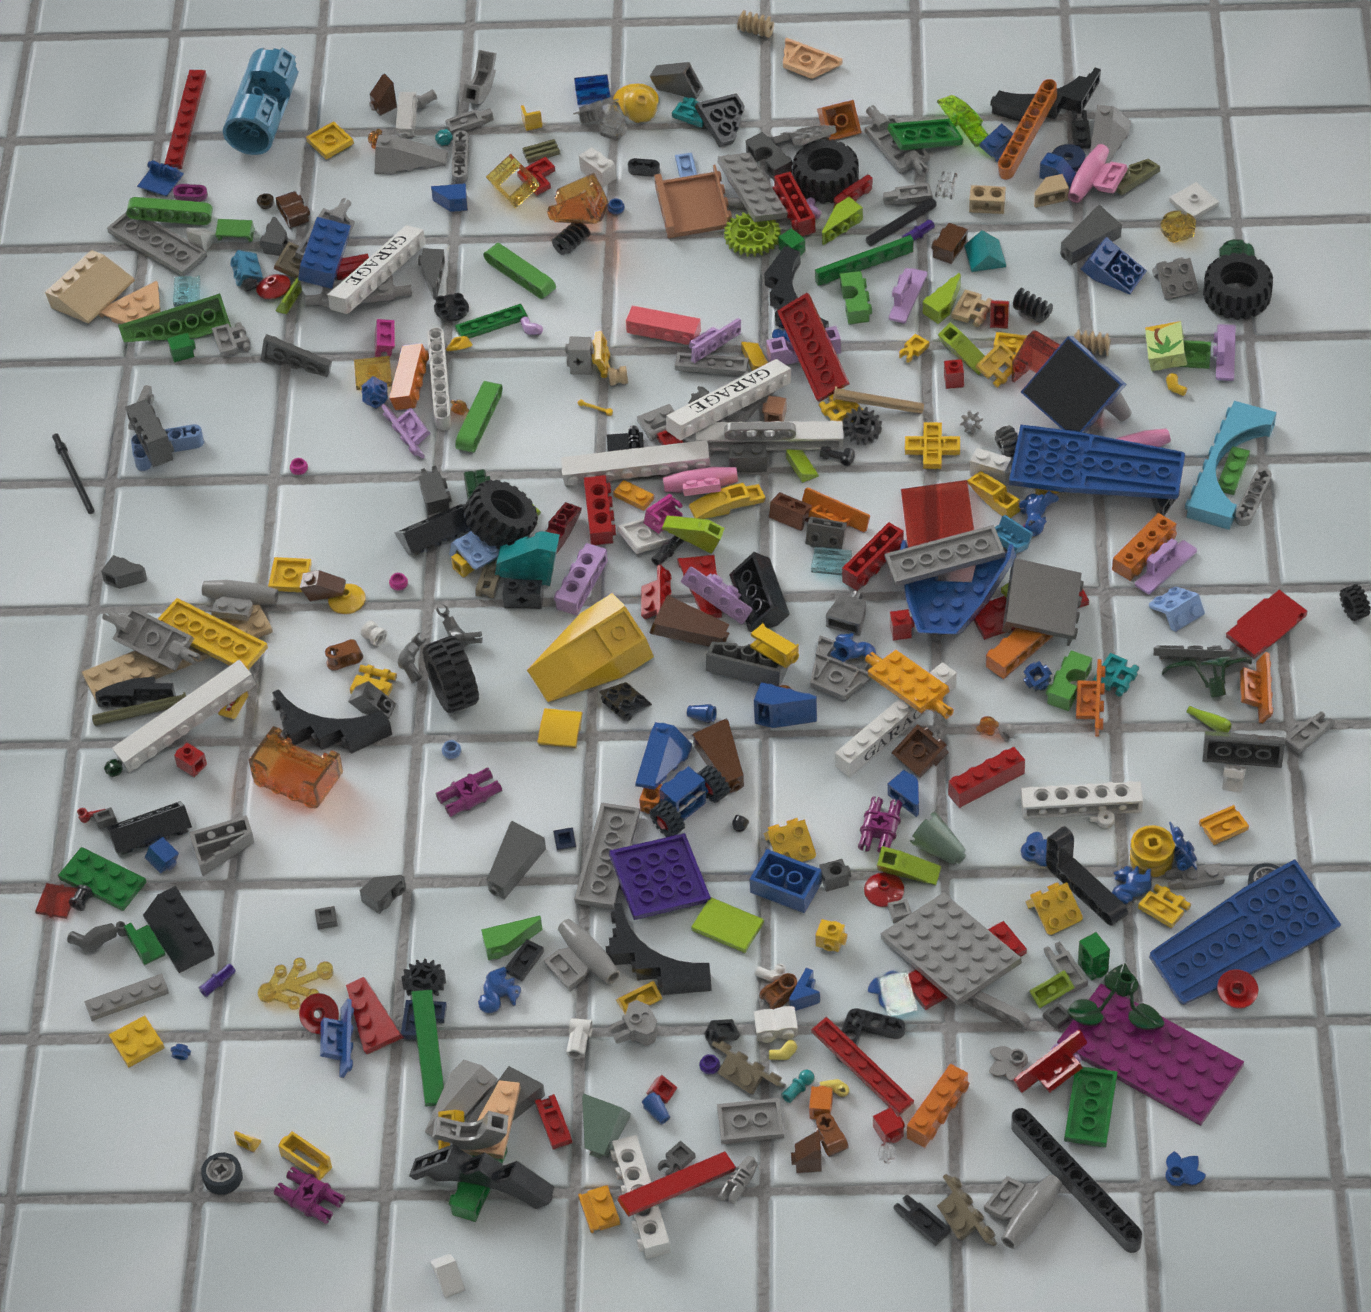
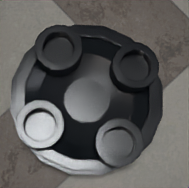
M455 293L436 297L434 312L442 320L457 321L467 315L469 304L464 299L463 294Z

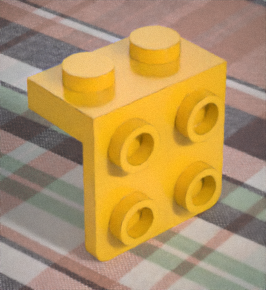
M798 818L786 821L787 825L780 827L779 824L767 827L768 831L763 833L765 840H770L774 852L801 862L816 857L805 819L798 821Z
M1056 882L1047 886L1048 891L1042 893L1039 890L1030 894L1031 899L1025 901L1028 909L1035 907L1048 935H1053L1083 919V915L1068 883L1059 885Z

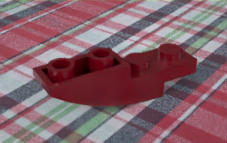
M567 502L550 519L548 528L545 531L560 535L557 553L571 534L582 511L581 507Z

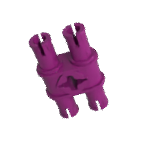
M486 767L482 771L475 774H467L466 777L456 782H451L449 787L435 794L440 804L454 797L459 798L445 806L447 814H449V817H452L464 810L470 811L472 807L482 802L485 803L491 796L502 792V787L498 780L484 787L479 786L481 783L493 779L491 771Z
M874 796L870 800L869 809L864 813V822L860 827L861 838L858 849L863 851L864 846H866L865 852L869 851L872 839L879 838L880 843L877 851L880 853L882 846L890 848L892 841L897 837L896 831L901 822L899 815L903 804L897 800L896 805H894L895 799L891 800L888 813L880 812L883 799L878 797L877 802H875L876 796Z
M291 1167L290 1170L293 1172L288 1171L286 1178L300 1186L294 1191L283 1183H279L278 1186L280 1188L275 1187L274 1195L287 1201L291 1208L300 1210L305 1216H313L324 1224L329 1223L327 1219L331 1220L333 1212L319 1204L322 1200H326L340 1208L341 1204L339 1202L343 1204L345 1196L331 1189L329 1183L320 1181L313 1174H305L295 1167Z

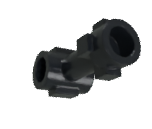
M822 446L820 457L826 460L829 457L841 459L842 465L850 466L854 462L855 451L851 448H845L844 452L831 450L829 446Z

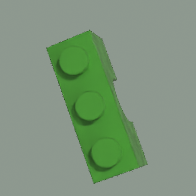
M861 271L840 274V287L842 297L845 299V312L848 324L869 322L872 306L868 304V301H870L869 292L865 291L867 289L866 278H862Z
M1071 650L1068 657L1065 656L1063 658L1062 668L1060 671H1056L1053 684H1049L1047 687V704L1066 711L1071 709L1077 698V685L1069 682L1086 681L1092 670V657Z

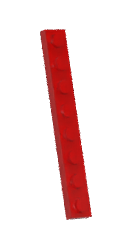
M189 69L165 165L167 164L178 169L183 168L207 76L206 70Z

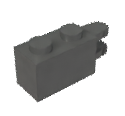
M432 466V473L427 474L425 468L421 469L422 476H418L419 485L428 515L450 509L449 502H452L450 492L445 490L448 488L446 479L441 477L440 471L438 472L436 466Z

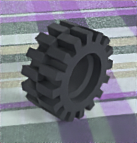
M1353 584L1340 590L1341 606L1344 607L1343 611L1347 613V617L1350 620L1357 621L1369 616L1371 610L1370 602L1367 600L1368 596L1364 594L1365 591L1360 585Z

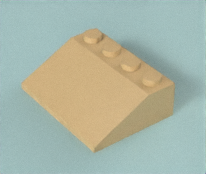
M91 250L53 284L45 294L52 309L89 324L135 280L108 257Z

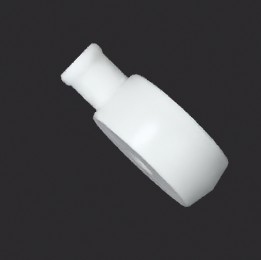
M1102 810L1097 816H1090V822H1097L1102 828H1110L1114 825L1115 816L1109 810Z

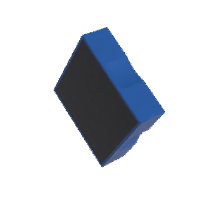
M1067 336L1022 389L1021 393L1062 430L1086 433L1104 408L1113 402L1127 384L1112 370L1101 364L1073 336Z

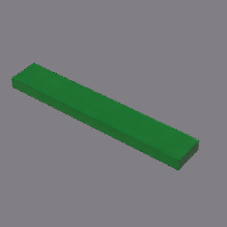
M432 990L412 991L411 997L425 1107L436 1106L444 1089L433 994Z

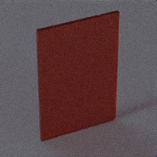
M967 480L901 489L908 548L974 530Z

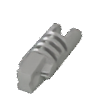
M747 1156L736 1167L719 1193L718 1199L727 1201L729 1197L730 1203L735 1204L753 1178L758 1166L754 1157Z

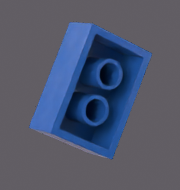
M766 849L749 879L750 893L805 913L822 884V872L817 867Z

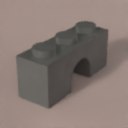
M763 132L745 140L746 153H751L756 162L766 159L765 172L773 180L776 175L787 172L792 173V159L786 156L779 146L777 147L772 139Z

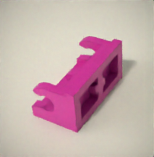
M377 319L375 327V358L380 359L382 352H387V358H390L392 349L395 348V321Z
M668 494L646 509L643 524L659 534L664 531L662 526L667 515L683 516L675 507L682 508L683 505L673 498L671 494Z

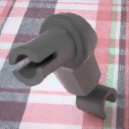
M444 605L446 609L444 613H440L439 609H436L440 617L444 618L442 623L448 636L456 637L463 648L466 644L483 643V637L475 638L481 637L482 632L465 633L459 627L454 617H449L450 611L446 605Z
M420 633L416 634L411 639V642L404 647L397 661L399 668L405 670L411 683H415V681L417 682L422 678V675H420L414 665V657L419 651V647L426 641V638L422 641L419 639L418 635Z
M119 921L116 923V927L113 923L97 926L86 935L72 931L68 934L67 942L81 947L83 952H94L105 942L115 938L117 933L121 937L127 936L124 928L125 923Z

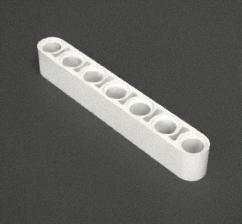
M434 327L427 333L433 410L436 428L445 431L452 426L446 349L443 330Z

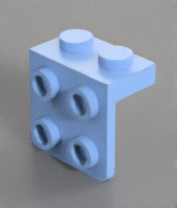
M470 531L468 534L452 542L449 555L461 554L470 566L477 570L497 559L500 549L487 545L488 543L482 542L477 535Z
M1180 587L1170 588L1167 593L1155 597L1149 603L1151 609L1166 614L1170 628L1175 632L1205 614L1199 594Z

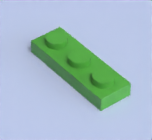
M1232 446L1218 481L1223 493L1235 495L1248 461L1250 450Z

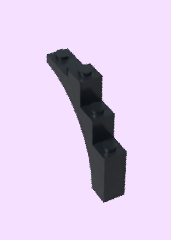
M784 246L764 273L765 286L772 289L770 292V305L778 308L777 310L798 298L792 283L795 273L801 264L800 251ZM776 311L775 325L779 326L780 328H784L783 323L779 317V314ZM821 318L824 327L828 328L829 321Z
M279 689L272 692L274 700L271 702L273 708L281 713L280 718L283 726L281 734L285 741L288 740L292 747L311 738L315 745L318 744L321 750L341 742L343 748H347L350 754L392 735L391 724L382 710L356 718H327L298 708Z
M614 903L615 911L611 912L612 924L616 923V928H612L613 937L609 938V946H605L606 953L614 965L631 964L632 973H636L637 981L657 979L658 988L662 987L663 995L712 991L709 963L679 961L649 948L630 928L624 914L623 904Z

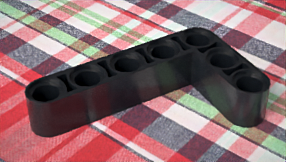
M1062 826L1047 837V868L1063 884L1068 883L1070 890L1104 922L1113 926L1128 915L1127 907L1073 858L1074 836L1069 828Z

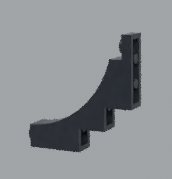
M1094 67L1087 77L1078 76L1072 82L1057 88V98L1046 117L1056 119L1061 109L1068 111L1076 110V113L1081 114L1100 83L1101 69ZM999 90L990 102L992 114L1020 122L1035 94H1016Z
M454 1144L415 1158L409 1177L414 1180L429 1176L436 1182L456 1181L485 1186L513 1196L535 1209L549 1205L555 1186L518 1161L503 1165L487 1153L471 1157Z

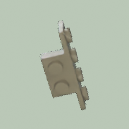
M713 1041L712 1046L727 1054L717 1073L753 1095L763 1077L778 1087L784 1088L786 1086L781 1081V1076L774 1072L767 1073L764 1071L766 1067L756 1061L754 1063L749 1062L747 1055L740 1051L737 1053L731 1050L732 1046L728 1043Z
M945 1174L943 1178L953 1193L938 1204L937 1207L957 1238L963 1240L977 1229L986 1243L995 1246L997 1242L994 1239V1231L983 1222L984 1216L978 1209L973 1207V1200L961 1189L963 1185L956 1176L951 1177Z

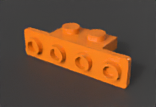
M805 488L802 501L812 505L808 517L845 522L847 526L862 532L867 531L870 521L869 514L811 488Z
M1265 652L1256 661V671L1245 667L1240 671L1241 702L1258 708L1259 723L1262 724L1273 714L1270 653Z
M1102 659L1097 660V681H1077L1076 719H1095V736H1099V730H1103V718H1100V712H1104V701H1101V695L1105 694V683H1101V677H1105V666H1102Z

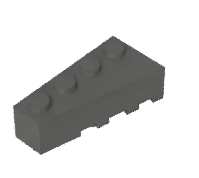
M146 399L125 406L128 419L152 467L172 461L173 445L171 441L169 442L168 435L165 429H163L159 418L156 417L153 406L149 405Z
M712 642L706 654V671L758 684L762 682L780 687L789 666L784 668L750 647V644L738 646L737 643Z

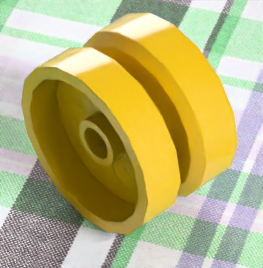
M1156 825L1139 828L1133 834L1130 843L1129 857L1132 868L1135 869L1138 866L1139 873L1142 875L1145 874L1147 869H1151L1152 877L1164 875L1165 872L1172 868L1174 862L1175 842L1173 841L1172 834L1165 828Z

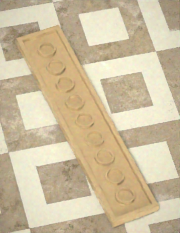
M253 605V611L248 621L218 618L256 638L273 633L272 627L260 605ZM192 646L188 648L189 650L200 654L199 660L194 658V660L197 662L203 661L211 657ZM132 651L82 671V675L97 703L95 692L104 687L135 678L155 677V679H158L175 671L136 651ZM182 659L176 671L192 664Z

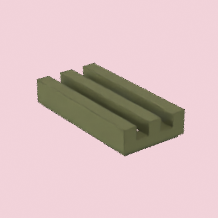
M555 139L522 148L527 163L560 154V149Z

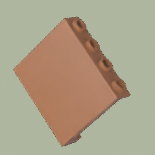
M713 165V172L668 180H662L661 174L654 175L655 189L668 239L721 230L726 227V223L732 218L731 211H727L729 207L728 199L723 195L725 194L724 184H720V181H722L721 172L717 171L716 165Z

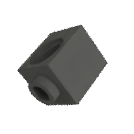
M843 859L819 865V869L822 872V883L826 892L849 886L851 871L848 865L845 866Z

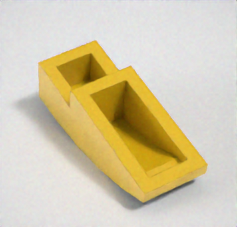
M979 471L967 480L979 497L1001 516L1006 515L1012 518L1020 512V499L1007 492L1004 484L982 471Z

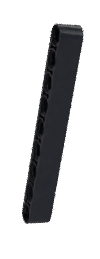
M1024 1108L1015 1109L1011 1117V1129L1015 1135L1062 1182L1065 1188L1125 1251L1129 1253L1139 1251L1142 1244L1141 1229L1028 1110Z

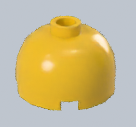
M636 88L630 91L624 100L626 116L636 123L650 121L657 112L658 103L655 95L646 88Z

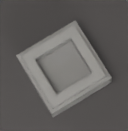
M907 899L888 903V910L893 923L899 922L912 913Z

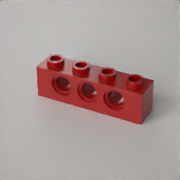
M606 475L584 477L591 545L612 544L613 536H616L615 524H611L615 519L614 510H610V507H613L612 496H608L611 493L610 482H606Z

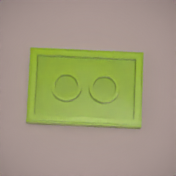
M711 897V900L707 901L691 929L696 933L746 953L763 926L764 919Z

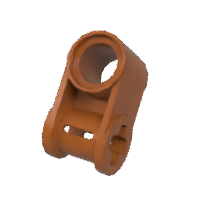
M354 639L331 645L325 650V656L328 658L326 662L327 667L334 671L357 664L363 659V654Z
M791 973L783 974L771 984L766 985L760 991L759 997L762 1000L765 999L770 1005V1009L774 1010L782 1007L789 1002V998L797 985L796 976Z
M826 1113L819 1115L816 1119V1132L820 1131V1141L826 1154L830 1157L848 1149L846 1137L838 1127L834 1117Z

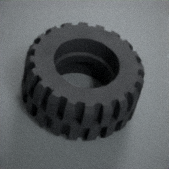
M821 139L818 142L815 140L811 144L807 143L804 145L803 149H799L794 156L793 177L804 198H814L816 202L818 201L821 204H826V202L834 203V197L859 180V161L853 149L848 145L845 146L843 142L838 143L832 139L830 141ZM822 169L835 170V172L828 174H822L816 171Z
M1247 253L1222 255L1221 258H1217L1213 263L1209 264L1205 271L1204 300L1212 311L1215 310L1216 314L1224 315L1225 318L1240 320V318L1249 319L1251 316L1255 317L1260 312L1262 313L1270 304L1273 274L1268 265H1265V262L1261 259L1258 260L1256 256H1248ZM1241 283L1249 286V288L1234 289L1227 285Z
M487 480L476 487L464 506V518L467 520L468 528H471V532L477 535L482 542L485 541L488 543L487 545L495 546L497 549L506 544L508 546L513 545L516 540L529 537L537 526L538 521L537 510L533 506L532 500L528 499L523 491L518 490V487L511 486L508 482Z
M448 636L426 644L422 651L425 667L432 688L443 709L447 713H454L475 705L479 700L478 686L472 666L460 641L454 636Z

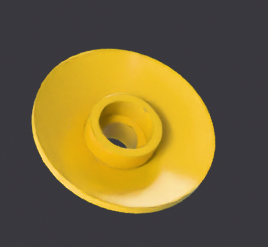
M345 584L343 596L328 598V604L337 613L351 614L363 607L366 600L365 592L355 584Z

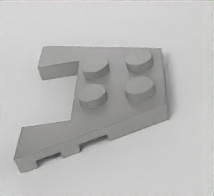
M814 125L797 129L795 132H783L778 136L770 135L767 137H770L774 144L792 139L793 145H804L817 139L829 138L831 134L836 133V128L832 125Z
M820 635L810 687L845 701L872 680L868 676V670L873 666L866 663L865 667L860 669L829 657L834 649L835 641Z

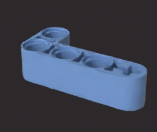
M192 424L165 429L169 442L171 441L174 452L197 449L204 444L202 429L199 425ZM135 434L131 438L135 466L140 471H146L152 465Z

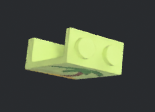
M1181 321L1145 327L1151 371L1187 365Z

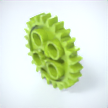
M742 212V216L736 214V219L730 218V222H727L726 227H724L725 244L729 245V249L733 248L734 253L737 251L740 252V255L746 253L747 257L750 254L756 257V253L762 256L763 251L769 253V248L774 250V245H778V236L781 235V229L779 228V223H776V219L754 222L750 214H745L744 212Z

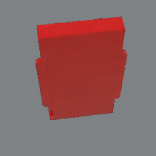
M1279 589L1268 599L1264 598L1238 619L1237 624L1226 633V638L1255 659L1304 619L1308 611Z

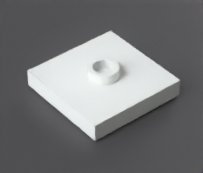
M1197 182L1169 197V202L1191 221L1219 206V201Z
M644 519L619 525L617 530L636 554L659 548L664 543H667L669 539L663 532L658 534L643 524Z

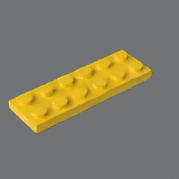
M176 598L158 618V620L192 636L194 640L190 646L229 666L240 660L249 670L268 649L266 642L179 598Z

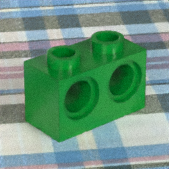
M1094 932L1079 941L1078 965L1091 981L1105 976L1109 971L1110 948L1098 933Z

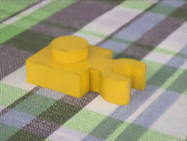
M914 334L904 344V348L899 351V358L901 359L906 355V362H911L913 355L919 357L929 347L930 342Z

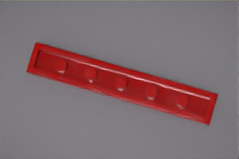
M827 1016L811 1029V1033L889 1108L891 1107L898 1116L914 1104V1100Z
M724 1151L619 1196L617 1201L627 1216L630 1217L735 1171L736 1166Z

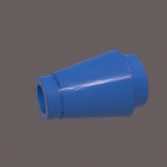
M712 704L689 705L687 716L706 723L714 722L717 716V708L712 706Z
M654 1092L642 1100L643 1109L660 1124H664L670 1119V1115L660 1095H656Z

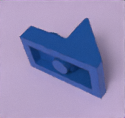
M805 968L789 998V1006L795 1007V1011L820 1003V992L813 989L816 979H814L812 969Z

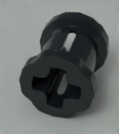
M80 884L76 888L77 892L74 897L69 899V905L78 911H84L86 902L94 893L88 886Z

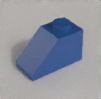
M1048 152L1040 162L1039 178L1045 179L1046 177L1063 174L1070 189L1076 172L1063 157Z
M466 184L431 186L434 202L450 212L468 211Z
M903 770L887 783L888 796L893 800L895 799L896 802L897 800L901 801L902 807L917 817L919 815L918 780L913 774Z

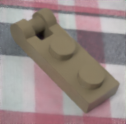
M497 559L483 566L475 590L476 596L482 597V595H486L488 598H495L501 576L495 575Z

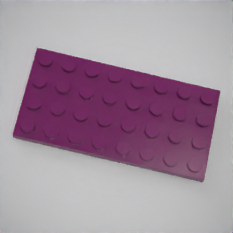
M1100 984L1089 1000L1094 1002L1097 1008H1099L1112 990ZM1116 992L1103 1011L1100 1012L1104 1017L1101 1023L1088 1026L1073 1020L1058 1039L1057 1043L1060 1044L1071 1034L1080 1030L1087 1041V1044L1076 1052L1081 1057V1060L1097 1069L1117 1071V1080L1200 1126L1244 1066L1243 1060L1164 1017L1162 1018L1165 1024L1161 1028L1149 1030L1137 1028L1128 1018L1129 1012L1132 1011L1130 999L1121 997Z

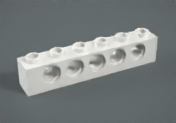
M1141 781L1021 788L1023 819L1098 815L1102 810H1109L1113 814L1141 813L1143 808Z
M637 1135L612 1141L613 1150H610L612 1162H617L618 1167L615 1168L617 1179H622L623 1185L620 1186L622 1195L651 1183ZM658 1204L634 1214V1221L631 1224L634 1234L638 1233L640 1238L637 1239L639 1252H644L646 1259L671 1253L669 1238Z

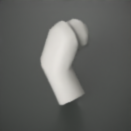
M777 964L775 969L767 970L758 966L755 976L772 982L786 973V967L783 964Z

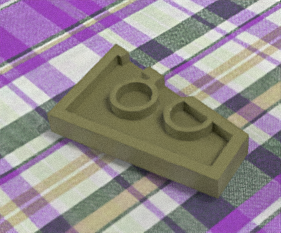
M1150 159L1130 164L1115 192L1124 195L1161 171L1160 165Z

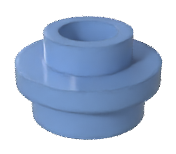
M449 740L444 743L442 754L448 759H454L461 754V746L456 741Z

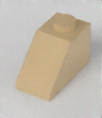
M1063 174L1046 177L1034 193L1035 208L1068 201L1069 187Z

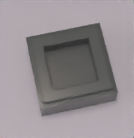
M112 807L93 814L98 829L117 823Z
M335 906L315 909L318 930L338 926Z
M1059 1002L1043 1013V1018L1056 1030L1072 1019Z

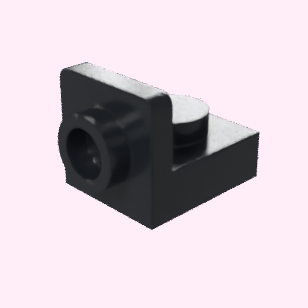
M733 1019L711 1020L704 1035L710 1048L715 1049L712 1046L713 1041L719 1043L720 1041L738 1040L740 1033Z

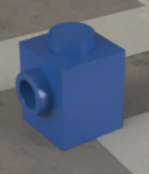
M162 837L149 846L145 859L161 874L167 869L170 871L176 866L179 852Z

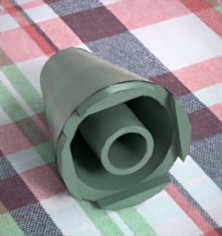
M935 811L930 814L932 818L930 820L925 819L912 835L915 839L910 840V843L952 865L960 864L966 857V849L939 814Z

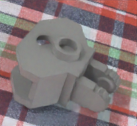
M635 1000L629 1003L627 1012L622 1016V1020L611 1024L609 1031L612 1034L621 1032L614 1037L617 1044L631 1040V1042L637 1041L648 1046L655 1043L658 1033L656 1027L657 1019L648 1004Z

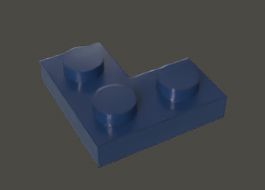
M406 1000L401 1034L404 1037L402 1039L417 1040L412 1000ZM433 1001L436 1023H445L447 1003Z

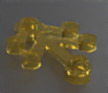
M296 958L288 976L286 967L284 965H277L269 983H264L260 986L258 998L266 1003L274 1000L288 1004L290 1009L296 1010L301 1005L299 997H290L282 994V992L290 991L305 997L319 993L317 989H309L301 985L319 978L323 980L330 979L334 973L332 964L327 961L321 962L317 965V971L298 978L299 972L306 969L305 959ZM287 976L284 983L277 985L280 979Z

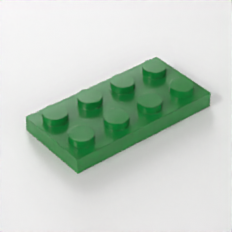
M950 118L890 123L887 128L900 150L962 145L964 140Z
M83 847L76 852L58 874L59 880L75 888L80 884L86 885L93 890V897L122 911L126 909L147 883L146 878Z
M1083 1067L1074 1074L1064 1136L1065 1142L1106 1148L1117 1071Z

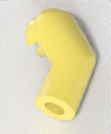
M788 1040L780 1050H769V1060L790 1059L797 1050L796 1042Z
M839 1079L819 1082L820 1086L832 1088L833 1092L840 1097H845L849 1094V1087Z

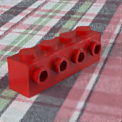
M787 172L774 176V186L772 188L788 212L787 219H790L792 229L801 236L815 233V216L792 173Z
M888 522L842 567V582L856 591L865 586L874 574L876 575L886 563L885 554L900 550L902 540H904V530Z
M1015 747L1003 750L999 755L986 759L980 765L969 768L959 776L952 777L948 781V795L957 807L961 808L1025 774V759Z

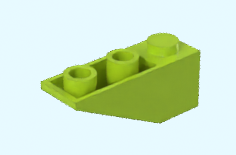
M850 197L838 203L822 230V244L825 245L833 241L851 227L859 224L863 220V207Z
M960 273L951 277L948 282L938 287L934 293L923 300L922 314L937 324L946 319L952 312L961 287Z
M950 322L938 334L942 344L959 359H962L977 375H980L981 372L975 367L985 355Z
M668 515L662 526V529L710 554L713 553L725 529L708 519Z
M884 846L881 848L877 862L878 871L932 885H937L941 870L940 865Z

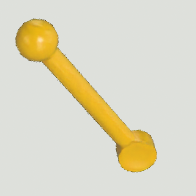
M582 399L577 402L579 406L584 405L605 412L607 416L613 414L611 408L604 409L586 403Z

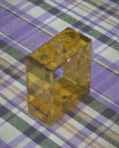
M509 154L486 176L491 185L514 208L523 203L540 186L536 178L512 154ZM519 169L528 180L509 196L500 185Z

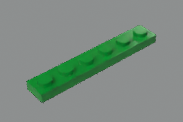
M909 235L815 269V282L820 286L839 279L842 273L859 272L914 252V240Z

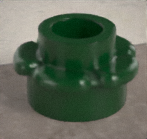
M117 759L108 760L104 766L105 773L111 777L120 775L123 770L122 762Z

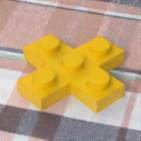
M924 422L923 436H905V455H923V469H942V455H960V436H942V422Z

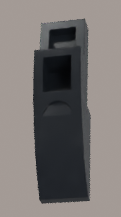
M155 677L125 680L95 692L98 707L106 708L129 707L137 705V701H156L176 696L173 683H156Z

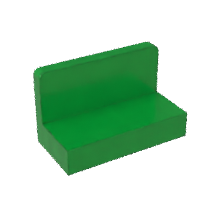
M132 923L124 925L127 937L143 965L165 956V951L149 925L137 930Z

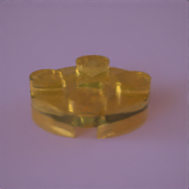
M1178 210L1171 211L1163 216L1160 229L1170 242L1175 243L1195 235L1196 220L1189 213L1186 215Z

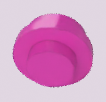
M295 458L290 464V471L295 475H302L308 470V464L302 458Z
M394 573L389 580V585L393 590H403L408 585V579L402 573Z

